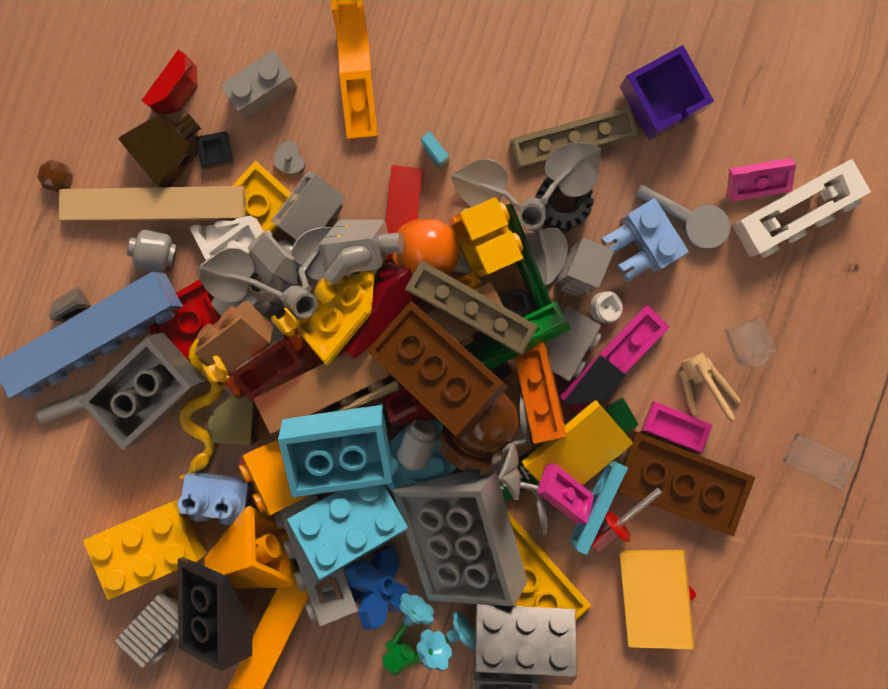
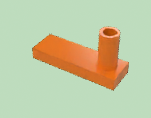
M543 341L522 355L514 357L534 444L567 437L547 345Z

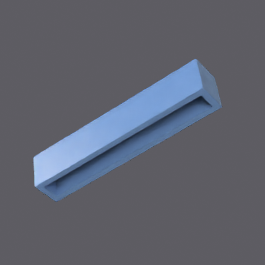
M152 271L0 359V383L8 399L23 397L24 400L32 399L43 392L41 388L49 383L50 385H55L69 378L67 373L74 369L81 370L95 363L94 358L102 353L103 355H108L119 350L122 347L120 343L130 338V340L145 335L148 333L147 327L154 323L163 324L175 317L174 312L181 309L183 305L167 275Z

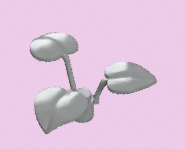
M583 142L569 143L555 149L547 158L544 167L546 175L554 180V182L549 186L541 199L528 198L522 204L518 203L508 191L503 190L508 182L507 173L500 163L492 159L475 160L455 171L451 175V179L457 193L471 207L494 197H497L500 203L502 195L514 206V210L519 211L518 217L521 225L527 229L534 230L526 232L525 236L544 284L549 285L562 270L567 257L568 243L565 235L556 227H549L542 231L541 225L544 223L546 213L545 205L558 185L562 193L567 196L577 197L588 193L596 184L599 176L601 149L593 144Z
M332 227L310 229L301 234L295 241L291 254L295 258L296 263L301 265L298 273L302 287L291 286L283 293L251 279L250 277L254 271L253 260L248 253L238 248L220 250L203 262L198 270L200 281L212 296L225 302L242 300L247 293L248 284L253 285L281 299L284 307L297 320L309 318L316 312L318 301L310 293L312 287L308 284L305 273L310 278L316 280L326 278L319 244ZM272 323L273 330L270 344L275 341L278 342L269 347L270 351L278 358L298 369H302L312 348L295 329L301 346L298 349H294L288 336L283 335L277 326Z
M515 387L520 396V421L522 427L520 437L509 443L502 450V452L509 450L505 463L502 458L494 470H496L499 483L505 484L508 487L514 501L519 500L520 488L531 490L537 499L541 522L537 534L546 536L549 506L548 501L537 494L540 482L538 481V485L520 482V473L517 469L518 452L516 447L524 443L530 444L532 434L522 389ZM468 467V471H478V469Z

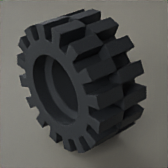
M547 177L540 185L535 198L541 199L554 180ZM558 185L545 205L544 225L563 229V231H569L571 228L578 227L592 210L591 206L594 203V198H591L592 189L582 196L575 197V207L571 212L560 213L552 205L553 194L560 190Z

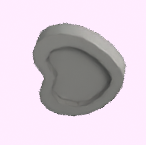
M293 141L282 143L274 155V165L283 173L294 175L299 174L305 169L306 163L299 156V148Z

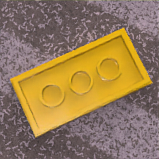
M508 511L528 581L514 606L575 609L576 621L592 607L591 604Z

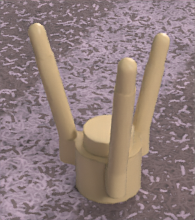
M701 352L681 362L684 370L678 372L683 381L691 416H697L690 383L692 379L694 384L705 381L728 420L734 421V415L711 376L715 378L736 404H739L741 400L714 367L710 358H706L704 353Z

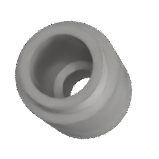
M416 419L411 425L407 426L396 455L404 468L416 471L428 466L438 441V429L431 422Z

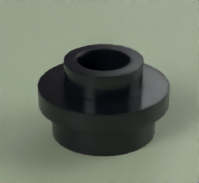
M509 289L500 298L503 307L522 318L530 310V298L523 290ZM511 299L519 300L520 308L518 310H512L509 307Z

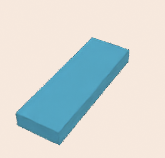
M613 460L602 469L592 491L594 499L587 524H576L569 539V543L577 551L588 554L628 467Z

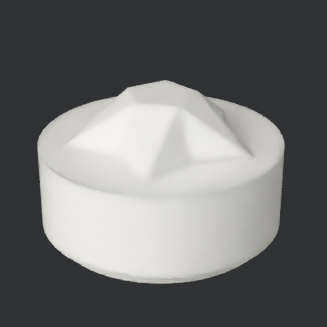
M610 291L600 292L593 297L590 311L597 322L613 323L620 318L623 305L616 293Z

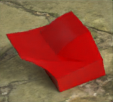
M178 49L141 101L157 114L164 113L167 115L180 111L198 87L197 66L186 54Z

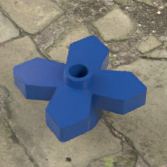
M395 546L382 547L373 552L372 563L362 560L345 568L354 602L360 605L358 614L364 630L376 629L386 622L387 610L391 613L402 612L399 608L401 603L400 597L404 593L409 594L407 586L394 581L400 563Z

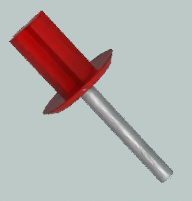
M659 488L655 489L621 518L613 512L607 511L605 516L607 522L600 526L591 547L595 548L599 553L618 537L626 542H630V533L625 523L659 497L662 491Z

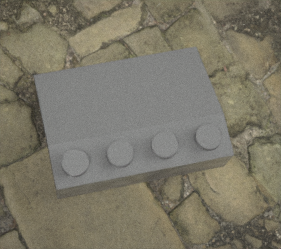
M480 470L463 471L399 487L393 491L398 510L408 526L406 534L428 601L514 606L528 581L496 470L486 475H479Z

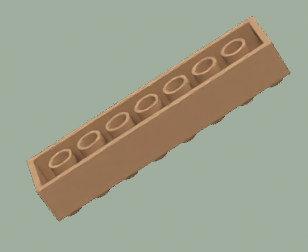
M492 282L475 289L478 293L503 306ZM438 308L426 313L463 347L474 342L473 335L479 333V331ZM369 346L355 360L345 355H340L334 358L329 365L324 363L253 398L270 434L280 431L282 419L332 412L331 405L337 402L340 407L361 398L359 391L368 388L369 392H373L389 384L387 378L392 375L367 352L371 347Z

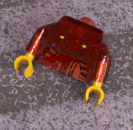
M284 308L285 314L282 318L278 320L275 315L271 318V321L283 333V338L276 340L238 366L232 373L226 370L219 356H213L215 361L213 365L205 366L201 364L210 383L217 382L235 398L247 396L252 401L304 365L299 359L306 352V345L297 328L299 321L287 308Z

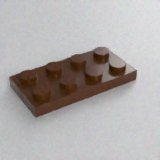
M412 301L407 304L367 350L377 362L459 439L464 437L508 387Z
M634 431L631 439L633 444L628 448L622 463L628 469L617 492L642 501L655 489L659 488L662 494L652 501L650 505L734 536L756 477Z

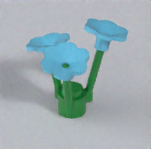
M404 593L400 597L401 603L399 605L400 610L405 613L403 623L393 638L385 643L388 651L383 654L382 662L386 670L394 676L399 675L408 667L420 661L429 670L436 668L439 671L447 669L448 659L452 656V650L448 643L454 644L461 640L465 646L473 650L474 630L470 626L467 617L464 614L461 615L459 611L453 612V625L455 628L448 631L447 636H444L440 631L434 633L429 629L421 633V641L417 644V652L415 653L409 643H399V640L408 627L413 626L414 623L431 625L434 620L432 616L434 610L420 596H411Z

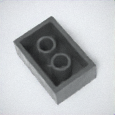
M164 333L147 336L79 402L118 446L125 450L143 440L206 380Z

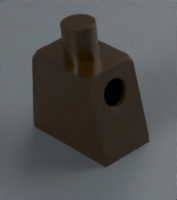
M161 113L121 135L118 140L157 186L170 187L197 156L198 152L188 140L202 128L190 114L186 115L177 124H174L164 113Z

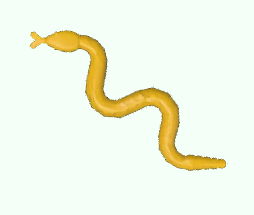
M195 339L190 347L188 360L207 379L201 364L209 365L203 363L195 354L199 341ZM220 381L211 383V388L207 393L188 400L180 409L179 423L183 431L203 442L205 446L203 453L197 454L190 462L188 473H196L204 469L209 464V459L214 453L215 443H212V435L195 424L191 418L194 411L208 406L220 398L224 389L223 383ZM185 474L180 475L179 478L184 479Z

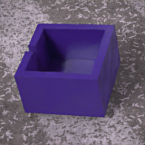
M684 45L626 75L619 86L649 141L674 128L677 124L680 125L704 112L714 102Z

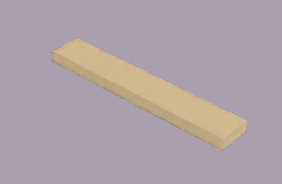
M244 186L59 189V220L63 222L235 220L236 218L246 217V188Z

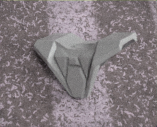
M263 231L247 247L250 251L249 256L254 263V271L250 278L254 279L259 274L263 284L283 293L291 286H300L297 282L295 258L285 252L272 237L270 231ZM248 284L245 297L240 301L225 302L214 297L211 305L222 316L229 307L234 306L236 308L246 300L268 320L284 308L281 299L263 290L256 292L250 284Z

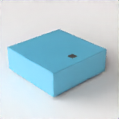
M429 131L421 137L422 149L437 168L442 169L449 163V155Z

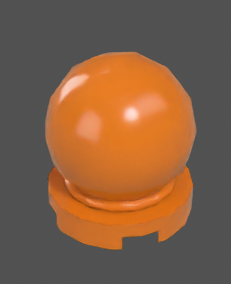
M434 218L417 219L403 224L397 231V233H402L404 237L403 253L390 254L393 264L409 268L412 275L421 260L448 276L456 268L460 259V242L455 232L446 223Z

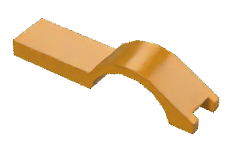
M331 0L339 54V77L347 139L378 136L364 2L363 0Z

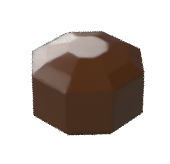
M49 160L40 165L37 178L43 188L59 193V189L70 187L73 175L66 164Z

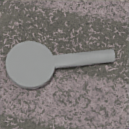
M642 184L636 193V196L647 202L656 198L662 210L684 221L688 240L698 248H716L727 239L730 233L729 218L717 206L703 205L690 211Z

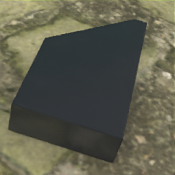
M599 355L563 401L566 404L593 402L595 400H607L626 374L602 355Z

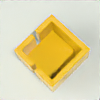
M497 197L462 211L448 220L460 242L461 251L471 273H477L478 277L488 275L523 259L521 251H523L522 242L516 233L509 231L507 221L510 220L508 210L502 202L499 203Z

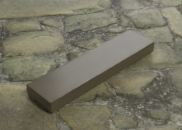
M627 106L512 138L510 143L518 171L545 164L547 158L555 149L569 143L583 142L603 148L635 139L639 136L632 108Z
M422 260L405 288L406 291L520 355L523 354L538 327Z

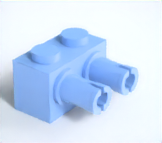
M656 198L651 199L621 219L623 224L621 227L600 239L603 246L614 242L613 245L608 247L615 250L614 253L633 241L638 247L639 253L617 265L620 273L628 268L631 269L622 275L627 282H630L631 279L649 268L656 272L689 252Z
M190 472L184 475L182 496L178 501L179 513L189 514V519L194 521H207L208 517L220 519L221 524L232 525L246 507L251 506L253 484L252 482L246 484L244 479L239 477Z

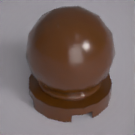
M502 392L462 439L457 438L449 429L443 426L437 436V439H440L442 444L439 449L441 454L460 470L465 471L468 466L480 470L479 475L492 473L502 459V450L515 437L519 423L515 405Z

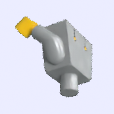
M338 220L319 244L326 278L318 281L314 295L322 304H326L337 294V290L332 284H338L346 273L376 270L381 267L389 254L403 253L404 237L402 233L388 234L387 224L384 220Z

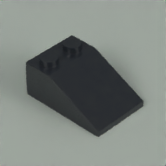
M185 557L178 558L179 649L220 671H224L252 656V624L228 577Z

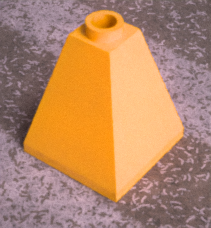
M251 506L246 507L204 558V566L226 575L233 589L282 588L295 585L294 559L289 561L283 542L289 540L285 528L279 530L274 518L267 516L263 512L260 513Z

